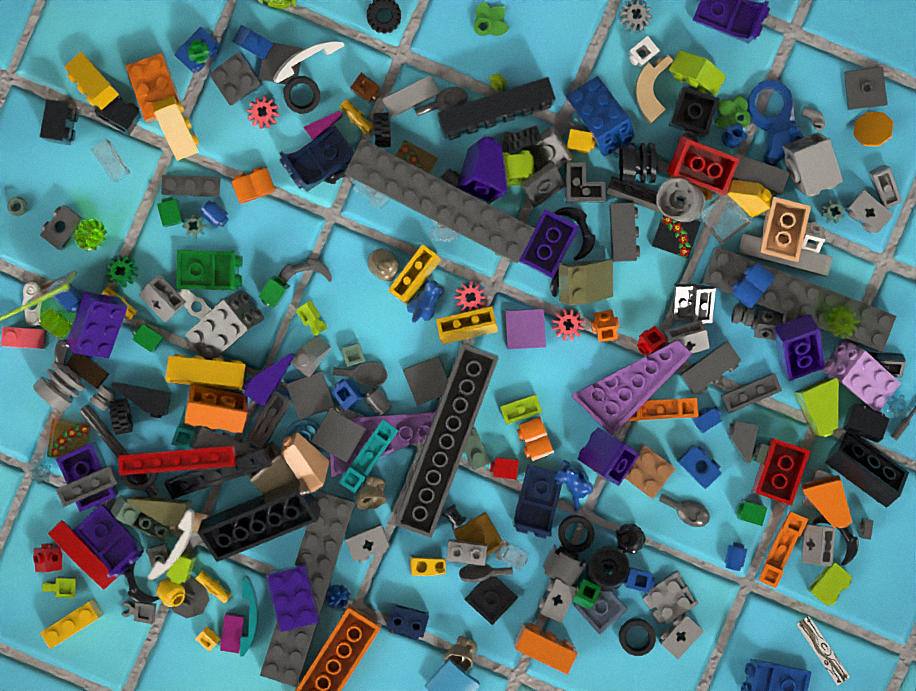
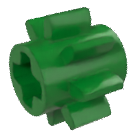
M200 39L192 40V46L187 47L190 60H196L197 64L207 62L205 57L210 56L207 42L202 43Z

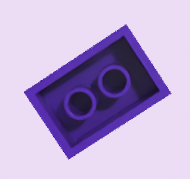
M544 209L518 262L552 279L579 226Z
M84 291L66 342L73 353L109 359L128 306L120 297Z
M811 314L774 327L780 366L789 381L825 369L820 330Z
M96 442L56 459L67 484L107 467ZM114 485L75 503L79 512H82L117 496L119 492Z
M306 563L267 573V581L280 632L319 623L320 617Z

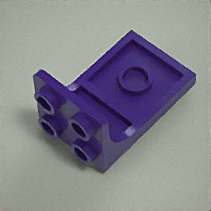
M700 0L692 21L749 44L753 39L756 40L762 31L763 26L760 24L769 14V1L765 0L763 3L749 0Z
M104 504L96 508L73 530L104 563L109 571L107 575L109 578L113 576L117 578L119 575H122L128 569L126 566L128 563L131 565L143 555L141 551L144 547L119 520L115 519Z

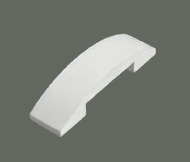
M333 41L321 42L298 51L278 69L273 77L274 82L279 83L295 74L291 66L320 50L323 51L324 55H329L344 47V43Z
M189 509L179 524L178 528L182 529L184 533L167 562L162 559L158 560L148 579L152 580L161 575L180 557L192 533L194 510Z

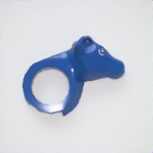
M764 81L758 83L759 85L751 91L747 101V111L751 116L750 122L767 132L766 152L763 156L764 163L776 166L785 157L782 146L802 139L804 136L801 133L800 126H796L793 99L789 89L778 81ZM773 89L780 93L784 101V107L778 116L768 118L757 111L755 101L760 91Z

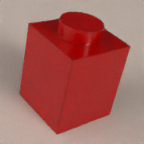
M495 456V461L491 460L490 472H493V477L516 480L519 460Z

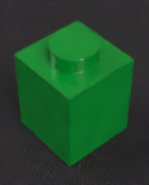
M173 197L161 199L162 203H158L157 206L162 226L169 227L184 223L179 201L173 200Z
M274 275L269 279L258 297L262 299L263 304L274 308L280 303L291 285Z
M142 324V326L138 325L134 330L132 340L149 352L154 353L165 336L147 324Z
M742 500V503H739L736 509L737 518L756 525H763L767 507Z
M583 579L577 587L578 589L572 602L590 609L595 604L601 587Z

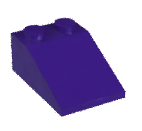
M288 354L252 379H248L243 387L245 390L243 394L265 406L283 379L295 355Z

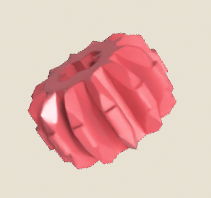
M263 96L261 102L256 97L257 104L249 103L253 109H247V112L252 114L247 118L248 120H254L252 122L254 127L259 123V128L263 129L265 123L267 128H271L270 121L274 124L277 123L273 116H280L278 112L273 111H276L279 107L278 105L272 106L274 103L273 99L267 102V97ZM264 108H266L267 115L260 117L259 110L262 109L264 111Z
M469 281V288L466 287L465 283H462L464 291L459 288L456 289L458 293H461V296L456 295L454 299H461L460 302L456 303V306L464 304L461 309L462 312L466 310V307H469V311H472V307L478 310L477 304L482 307L485 306L480 299L485 300L487 296H480L481 293L485 292V289L483 288L478 291L479 283L476 284L475 288H472L473 282ZM472 292L475 294L476 300L469 303L466 301L465 295Z
M562 309L563 317L560 313H556L555 315L559 318V321L556 319L552 320L553 323L558 324V326L552 327V330L559 329L560 331L556 336L559 337L563 333L562 340L564 341L567 339V334H569V338L572 341L574 340L572 333L579 337L580 333L577 329L584 330L583 326H578V323H583L584 319H576L580 316L579 312L572 316L573 309L569 310V315H567L566 309ZM567 319L573 324V327L569 328V330H566V326L563 325V322H567Z

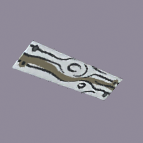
M810 616L797 623V626L837 686L850 678Z

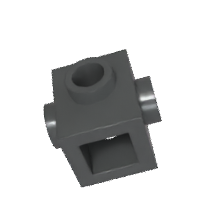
M758 310L756 318L753 319L751 329H754V337L776 340L774 327L781 325V314Z

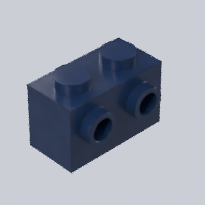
M392 603L386 628L389 629L390 633L400 635L402 632L408 634L409 638L418 640L419 637H424L429 613Z

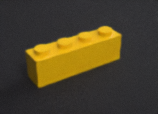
M182 354L168 356L165 376L168 383L194 384L244 391L247 366L242 361L232 360L231 362H224L220 358L205 360L201 356L185 358L186 356Z

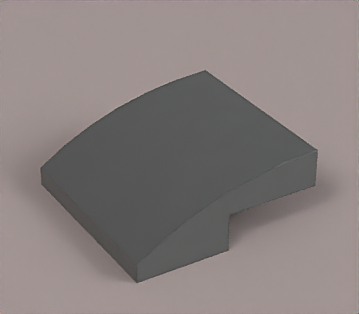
M674 284L671 316L673 322H695L702 320L703 324L713 323L716 288L698 284Z
M330 408L311 442L347 462L366 428Z

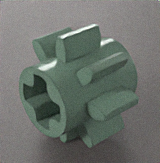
M832 200L828 201V207H821L824 209V214L821 217L825 216L827 218L826 223L833 220L836 224L839 223L838 218H845L842 210L846 208H841L839 205L840 201L833 204ZM835 208L834 212L837 214L832 216L830 209Z
M192 214V219L185 218L187 223L182 228L188 230L186 232L187 236L193 233L194 238H197V234H205L202 230L207 225L201 223L203 217H199L197 220L195 214ZM192 222L195 223V224L198 222V224H197L198 229H197V230H195V229L191 230V229H192V226H191V223H192Z

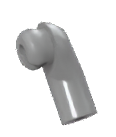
M808 107L803 108L801 116L810 118L815 130L822 131L826 125L822 113Z

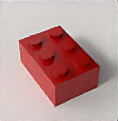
M681 136L667 173L725 195L740 159Z
M770 437L767 444L770 447L764 463L760 465L752 492L792 506L810 451Z

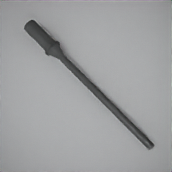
M916 406L905 419L901 420V423L892 433L891 437L897 441L907 426H909L910 420L916 412Z

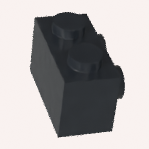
M119 95L102 110L98 106L96 107L94 112L98 118L129 136L142 117L136 105L123 102Z
M853 404L848 409L842 429L878 443L884 437L890 418L885 417V414L882 412L870 411L862 404Z

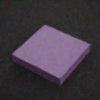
M544 309L505 311L507 349L546 347Z

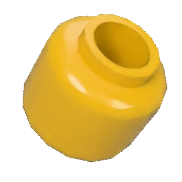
M171 578L159 583L156 594L166 606H178L185 598V589L181 584L170 581Z

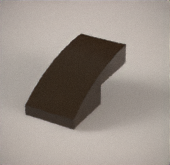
M73 353L65 364L97 389L109 376L105 369L83 354Z

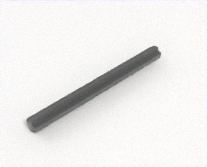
M89 405L84 406L80 413L116 457L129 455ZM132 474L138 483H143L148 479L146 474ZM154 484L144 489L150 498L155 497L159 493Z

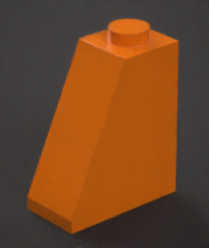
M839 475L801 484L804 494L833 528H845L853 523Z

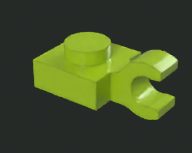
M311 300L295 310L305 326L309 325L315 336L327 329V325L323 321L318 320L321 316Z
M57 577L56 583H42V591L55 592V598H75L77 578Z

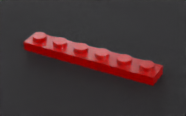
M235 446L118 456L119 475L236 466Z

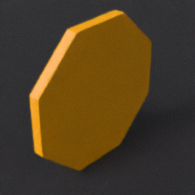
M866 112L855 121L853 136L863 146H881L892 137L894 121L884 112Z

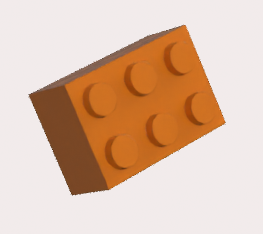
M162 53L125 66L143 118L147 123L157 120L153 110L154 103L171 96H175L177 102L181 101L166 57Z
M191 384L186 403L184 423H189L193 426H207L211 429H224L232 433H243L248 397L243 393Z
M531 622L528 624L523 623L514 641L515 650L567 675L578 655L575 646H573L574 643L566 639L561 641L556 637L557 635L546 630L544 633L540 631L539 626Z

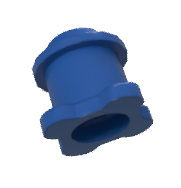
M736 123L734 126H727L726 132L722 135V141L727 147L736 148L740 144V140H746L748 135L743 131L742 125Z

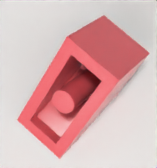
M2 327L1 346L45 349L46 330Z

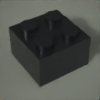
M683 86L679 91L668 126L683 131H693L698 136L705 138L709 133L720 98Z
M46 99L40 138L48 142L71 146V141H74L76 131L73 130L75 122L77 123L79 118L77 107L67 102Z

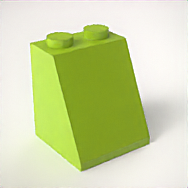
M827 377L794 392L812 434L819 437L830 436L834 434L833 430L838 428L839 381L836 377Z

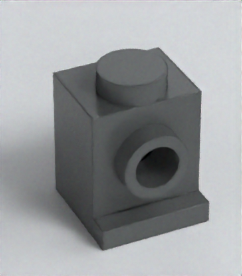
M167 542L146 550L152 569L157 563L156 558L158 556L167 562L171 555Z

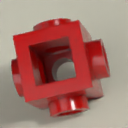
M654 326L639 335L638 350L642 355L648 356L664 348L667 338Z
M53 543L41 544V548H34L33 561L35 563V572L62 570L63 555L61 548L53 546Z

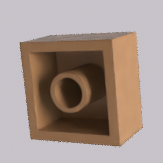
M642 444L637 451L640 455L625 476V479L653 499L676 468Z

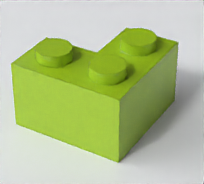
M681 50L678 51L668 69L674 75L673 78L681 83L687 81L689 85L698 88L697 91L712 96L717 95L727 77L708 59Z

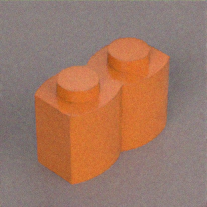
M258 167L252 170V174L245 175V173L234 177L235 180L231 181L240 204L276 192L268 168Z
M541 417L519 424L520 429H517L520 440L524 439L527 445L524 447L527 458L531 457L532 461L554 453Z

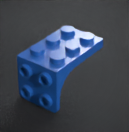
M598 76L565 96L592 134L602 156L614 153L621 143H630L635 137L629 116Z
M750 658V663H747L745 667L747 677L746 681L742 683L741 691H808L812 672Z

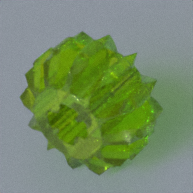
M84 218L83 224L78 223V229H73L76 233L73 238L77 246L85 251H90L91 249L96 251L97 246H102L101 242L107 240L104 236L107 231L104 229L103 223L98 222L94 218L90 220Z
M844 305L840 306L839 310L836 307L833 308L834 314H827L831 321L825 322L826 324H831V327L827 329L828 332L834 331V337L840 334L841 339H845L846 334L849 337L853 336L851 330H858L854 323H860V320H854V317L858 315L857 312L851 314L852 308L848 307L845 310ZM840 318L846 319L845 326L839 324L841 322Z
M47 308L38 319L39 324L45 330L59 339L67 336L72 328V323L53 308Z

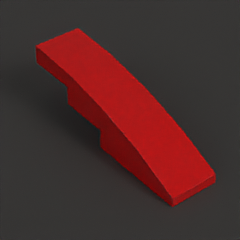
M63 520L48 532V535L103 590L117 579L115 576L111 578L107 576L109 571L104 563Z

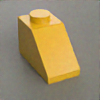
M731 180L727 194L752 218L770 208L772 194L760 183Z

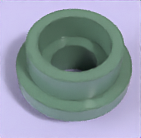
M13 197L9 200L7 208L10 214L21 216L27 210V203L23 198ZM17 203L21 205L19 210L15 209Z

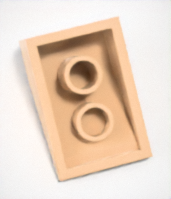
M773 197L771 206L766 212L760 253L798 262L811 206Z

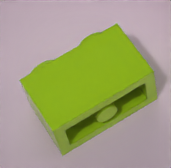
M183 551L176 562L168 569L166 577L171 578L170 581L181 584L186 582L191 577L197 555Z
M832 561V566H826L807 590L829 607L830 604L833 605L837 602L839 593L850 586V580L853 577Z

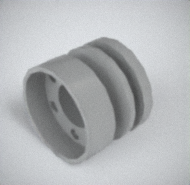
M672 178L664 182L659 188L657 206L659 211L669 218L680 222H691L697 219L703 212L705 196L697 185L681 178Z
M55 361L51 365L54 370L47 369L46 371L51 379L40 377L33 385V389L48 404L63 413L72 404L68 394L78 397L79 392L77 390L82 392L86 387L71 369Z

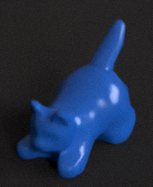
M427 279L420 287L418 295L408 303L407 311L413 313V323L417 322L420 317L424 321H429L434 316V304L444 292V288L439 287L436 281L429 282Z
M563 460L564 468L559 469L554 479L557 480L556 484L565 483L568 485L573 496L574 511H578L580 506L579 498H584L587 494H591L593 492V485L589 482V477L583 471L577 473L576 469L568 461Z

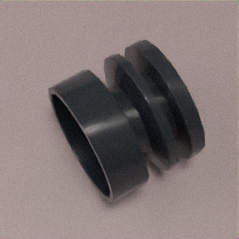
M621 143L619 147L620 182L634 183L636 174H639L641 183H645L647 174L648 182L655 183L658 170V156L655 144L648 143L646 151L645 143H640L639 152H636L634 143Z
M613 546L602 547L591 556L587 567V577L591 583L600 586L601 591H614L620 588L627 578L630 570L629 560L626 554ZM605 568H606V569H609V568H610V569H611L610 574H609L608 572H607V573H603L604 569H605Z

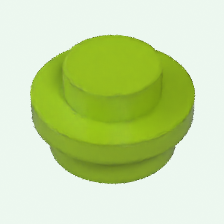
M495 73L489 76V84L494 90L502 91L505 88L507 82L501 74Z

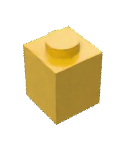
M570 129L566 146L569 151L589 154L590 150H594L595 139L592 138L593 136L590 132Z

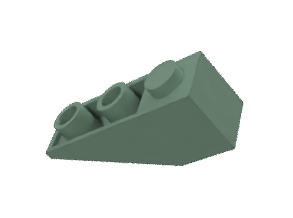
M120 495L110 510L115 519L164 543L172 530L170 526L161 524L128 504V498Z

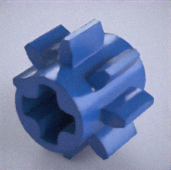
M336 584L328 589L327 594L329 596L325 599L332 608H342L347 605L349 601L347 597L351 594L343 585L339 586Z

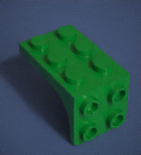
M177 250L176 289L238 291L239 287H242V275L239 274V267L243 265V256H240V252L233 250Z

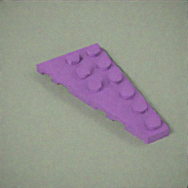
M677 340L571 396L612 436L693 353L680 340Z

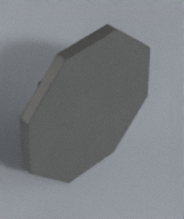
M190 577L186 582L181 583L185 589L183 602L178 606L172 607L174 613L187 619L203 614L210 600L206 588Z

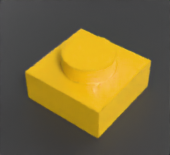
M208 627L195 638L208 651L221 640Z

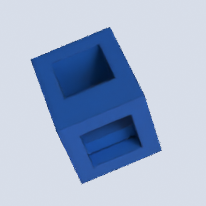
M351 379L340 380L335 384L336 388L332 391V394L345 410L353 408L366 397Z
M717 406L713 408L705 407L698 412L699 417L691 418L700 433H704L722 421L720 418L722 413Z
M629 567L630 570L625 579V587L649 593V589L654 586L655 577H652L653 573ZM642 576L643 581L637 582L636 578Z

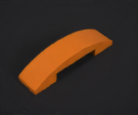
M697 398L647 400L627 421L699 417Z
M789 512L772 543L758 581L777 588L792 549L807 524V518L794 512Z

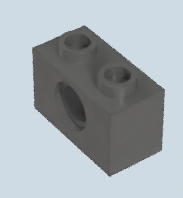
M65 205L59 206L54 211V218L43 225L41 228L42 233L40 234L41 237L58 250H63L86 221ZM63 221L65 223V229L62 232H59L57 229V225L59 222Z

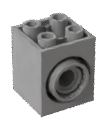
M817 132L782 146L786 157V168L790 172L789 175L794 182L795 188L806 196H815L821 190L833 189L843 182L830 138Z

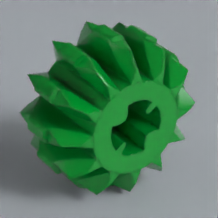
M117 255V261L113 258L110 259L113 264L112 266L106 265V268L111 269V271L106 272L105 275H112L108 281L110 283L115 281L116 287L122 284L125 288L127 287V281L130 284L134 283L131 277L138 278V275L133 274V271H137L139 268L132 267L135 264V260L129 261V256H125L122 259L121 255ZM120 267L126 269V271H124L126 272L125 275L118 274V272H120L118 271Z

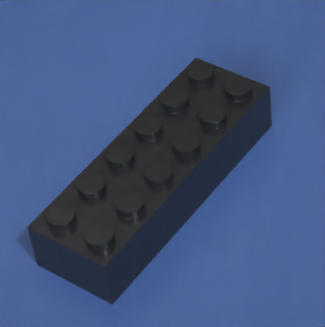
M546 77L437 112V118L444 139L449 138V141L460 138V134L465 132L470 135L478 132V129L484 126L486 129L492 128L497 125V122L502 120L504 123L515 120V117L518 115H522V117L529 116L536 109H540V111L550 109L556 98L550 79Z
M299 479L201 520L197 533L215 561L219 562L317 522L321 508L304 480Z

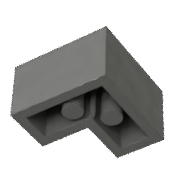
M567 162L565 164V203H604L606 201L605 182H586V162Z

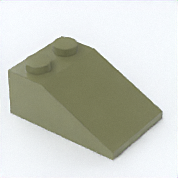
M613 259L559 263V302L570 306L588 304L613 297Z
M133 496L128 499L127 503L161 524L170 526L172 530H182L178 526L187 511L191 509L192 500Z

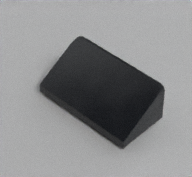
M867 352L892 376L903 377L906 363L903 354Z

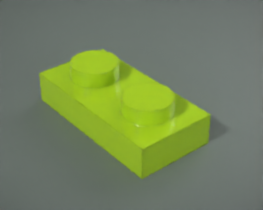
M536 394L500 406L506 425L542 413Z

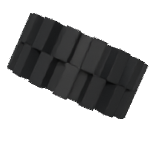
M373 0V3H370L367 9L368 23L377 33H391L394 29L398 28L397 26L401 22L399 5L394 0ZM383 8L388 9L392 14L391 19L386 23H382L377 19V12Z
M389 112L373 113L375 146L379 148L391 147Z
M534 126L506 136L505 141L509 152H513L542 141L538 127Z
M126 398L111 400L109 402V413L115 434L132 432L133 421L128 400Z

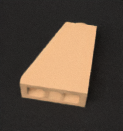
M298 432L292 436H287L282 442L281 455L296 477L303 479L310 492L313 493L324 485L330 460Z

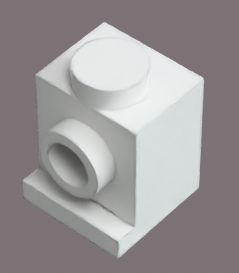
M647 36L629 51L630 56L628 58L634 66L639 65L641 68L656 56L660 50ZM640 51H643L645 53V57H640L638 53Z
M816 222L807 223L801 249L819 253L825 241V227L819 226ZM808 239L815 240V244L807 242Z

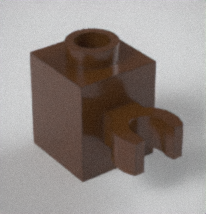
M362 72L350 87L353 93L368 104L371 101L375 102L381 94L379 92L380 86Z

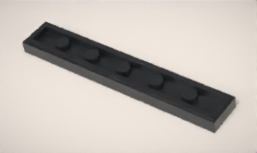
M265 447L236 456V466L197 469L165 480L164 485L171 498L175 499L271 467L273 462Z

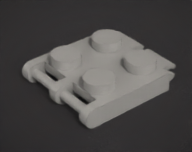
M679 571L674 572L654 585L653 588L649 589V593L647 592V595L643 597L650 610L654 607L657 608L652 611V614L659 624L664 621L668 624L679 617V615L684 614L699 604L689 592L690 588L688 585L685 586L680 578ZM675 578H677V580H678V582L680 583V585L682 586V588H680V586H679L678 583L676 582ZM684 593L687 594V596L689 597L691 603L689 602V600L687 599V597L685 596Z

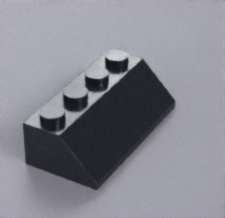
M846 430L832 447L825 461L832 469L886 508L901 496L909 474L907 470L861 436Z

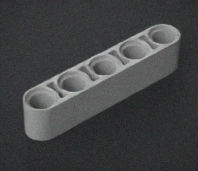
M742 234L738 249L739 254L828 277L833 260L832 257L801 249L798 262L760 253L762 238Z

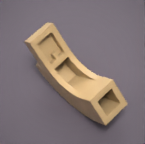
M669 55L666 58L661 56L654 63L655 68L648 63L636 81L634 91L636 106L649 125L666 110L656 99L653 84L656 77L673 62Z

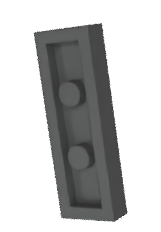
M162 175L161 194L220 197L221 178Z
M611 177L606 194L649 208L650 210L661 212L657 206L658 192L633 183H621L619 178Z
M775 373L721 395L727 412L730 414L777 394L782 389Z
M274 391L246 441L257 448L266 447L292 400Z
M110 465L56 489V492L63 507H66L118 484V481Z

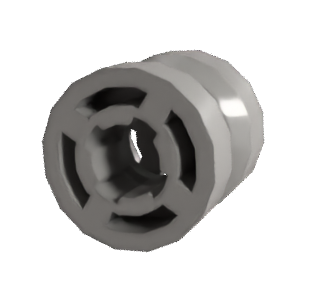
M101 384L97 394L90 398V402L105 411L108 408V403L114 400L117 395Z

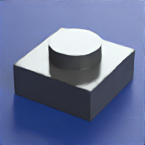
M861 518V522L857 526L859 537L871 540L873 520Z

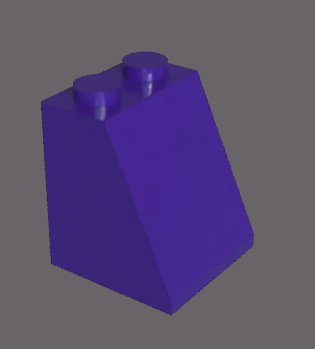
M484 136L469 147L457 188L489 204L505 194L508 188L502 145L493 138Z
M597 427L596 431L590 435V440L586 446L580 450L577 460L619 487L640 454Z

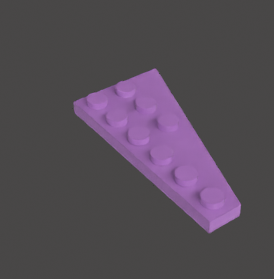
M435 412L348 418L366 428L347 462L330 453L331 476H336L348 470L383 419L399 431L380 457L426 439Z

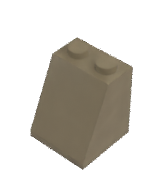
M273 441L265 447L273 462L272 466L247 474L250 481L263 494L299 480L281 455V450Z

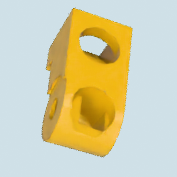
M410 556V574L412 576L445 575L446 558Z

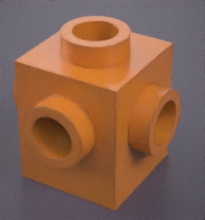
M613 310L595 312L594 321H591L592 332L597 334L598 342L618 339L617 328H620L618 317H614Z

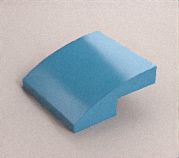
M448 659L425 684V688L428 691H475L480 686L477 679L464 672V668L451 659Z

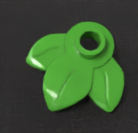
M485 1L479 4L475 12L477 19L474 22V31L480 36L488 34L501 36L509 30V26L502 22L505 16V7L495 6L489 8ZM480 24H486L487 28L485 30L480 29Z
M740 95L736 96L733 102L730 100L719 101L718 110L722 116L715 121V125L726 130L727 126H734L736 123H740L742 128L747 127L751 121V116L747 111V101ZM739 116H744L743 121L737 120Z

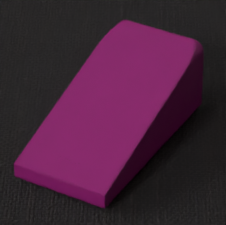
M338 111L303 128L314 140L332 127L343 115Z
M226 612L220 651L239 654L245 615Z

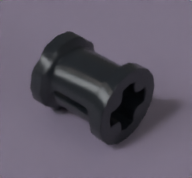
M455 504L441 514L449 520L453 530L467 519L465 516L462 517Z

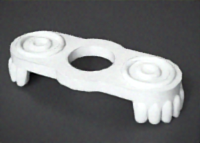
M32 281L24 286L22 306L27 304L28 300L32 299L41 287L37 282ZM42 301L38 302L37 308L34 310L24 309L25 320L29 326L38 327L42 324Z
M182 289L178 292L186 301L184 307L188 309L191 315L197 316L200 320L212 310L203 299L196 297L190 290ZM199 301L202 304L200 312L192 310L191 305L193 302Z

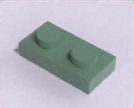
M473 428L464 451L474 471L491 462L476 428Z

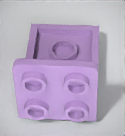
M842 341L837 346L836 350L825 362V369H822L825 374L836 377L841 384L855 394L872 411L880 412L901 385L870 354L847 341Z

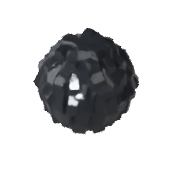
M624 524L615 532L617 548L623 553H637L643 548L642 546L646 541L644 532L636 524Z

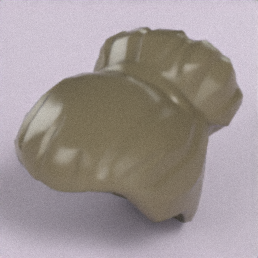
M381 248L371 252L368 257L367 264L372 274L380 280L394 281L399 265L393 253Z
M366 476L364 486L358 491L355 499L358 509H377L386 503V497L383 492L386 486L384 479Z
M459 636L456 644L445 653L444 663L451 659L462 666L464 672H466L473 666L472 655L478 650L477 644L465 636Z

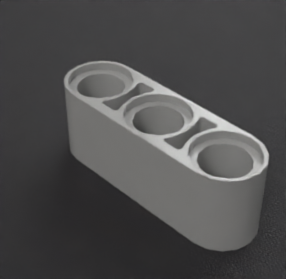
M428 76L384 98L382 101L390 117L393 118L440 94V91L433 77Z

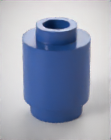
M210 200L200 209V213L203 214L202 217L216 228L219 226L223 227L229 220L227 217L229 213Z
M733 542V545H728L725 568L735 571L741 570V567L744 566L748 550L744 548V544Z

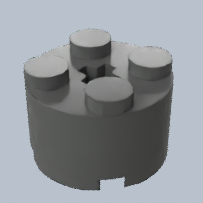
M553 545L542 566L545 569L544 574L551 578L556 576L562 579L561 582L572 587L573 584L578 582L587 561L584 558L580 561L578 559L579 555L575 552L568 551L562 546L556 549V545Z

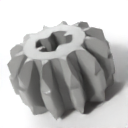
M628 0V6H622L624 11L620 12L619 16L625 17L620 22L621 24L628 23L625 27L626 30L632 26V32H636L638 26L639 30L643 31V25L649 26L648 20L652 19V15L647 13L651 11V7L644 8L646 5L645 1L640 5L639 0H635V4L632 0ZM638 12V17L634 19L632 17L633 13Z

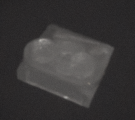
M728 191L725 195L718 196L706 205L699 216L700 220L707 226L720 245L752 222L745 211L727 194Z

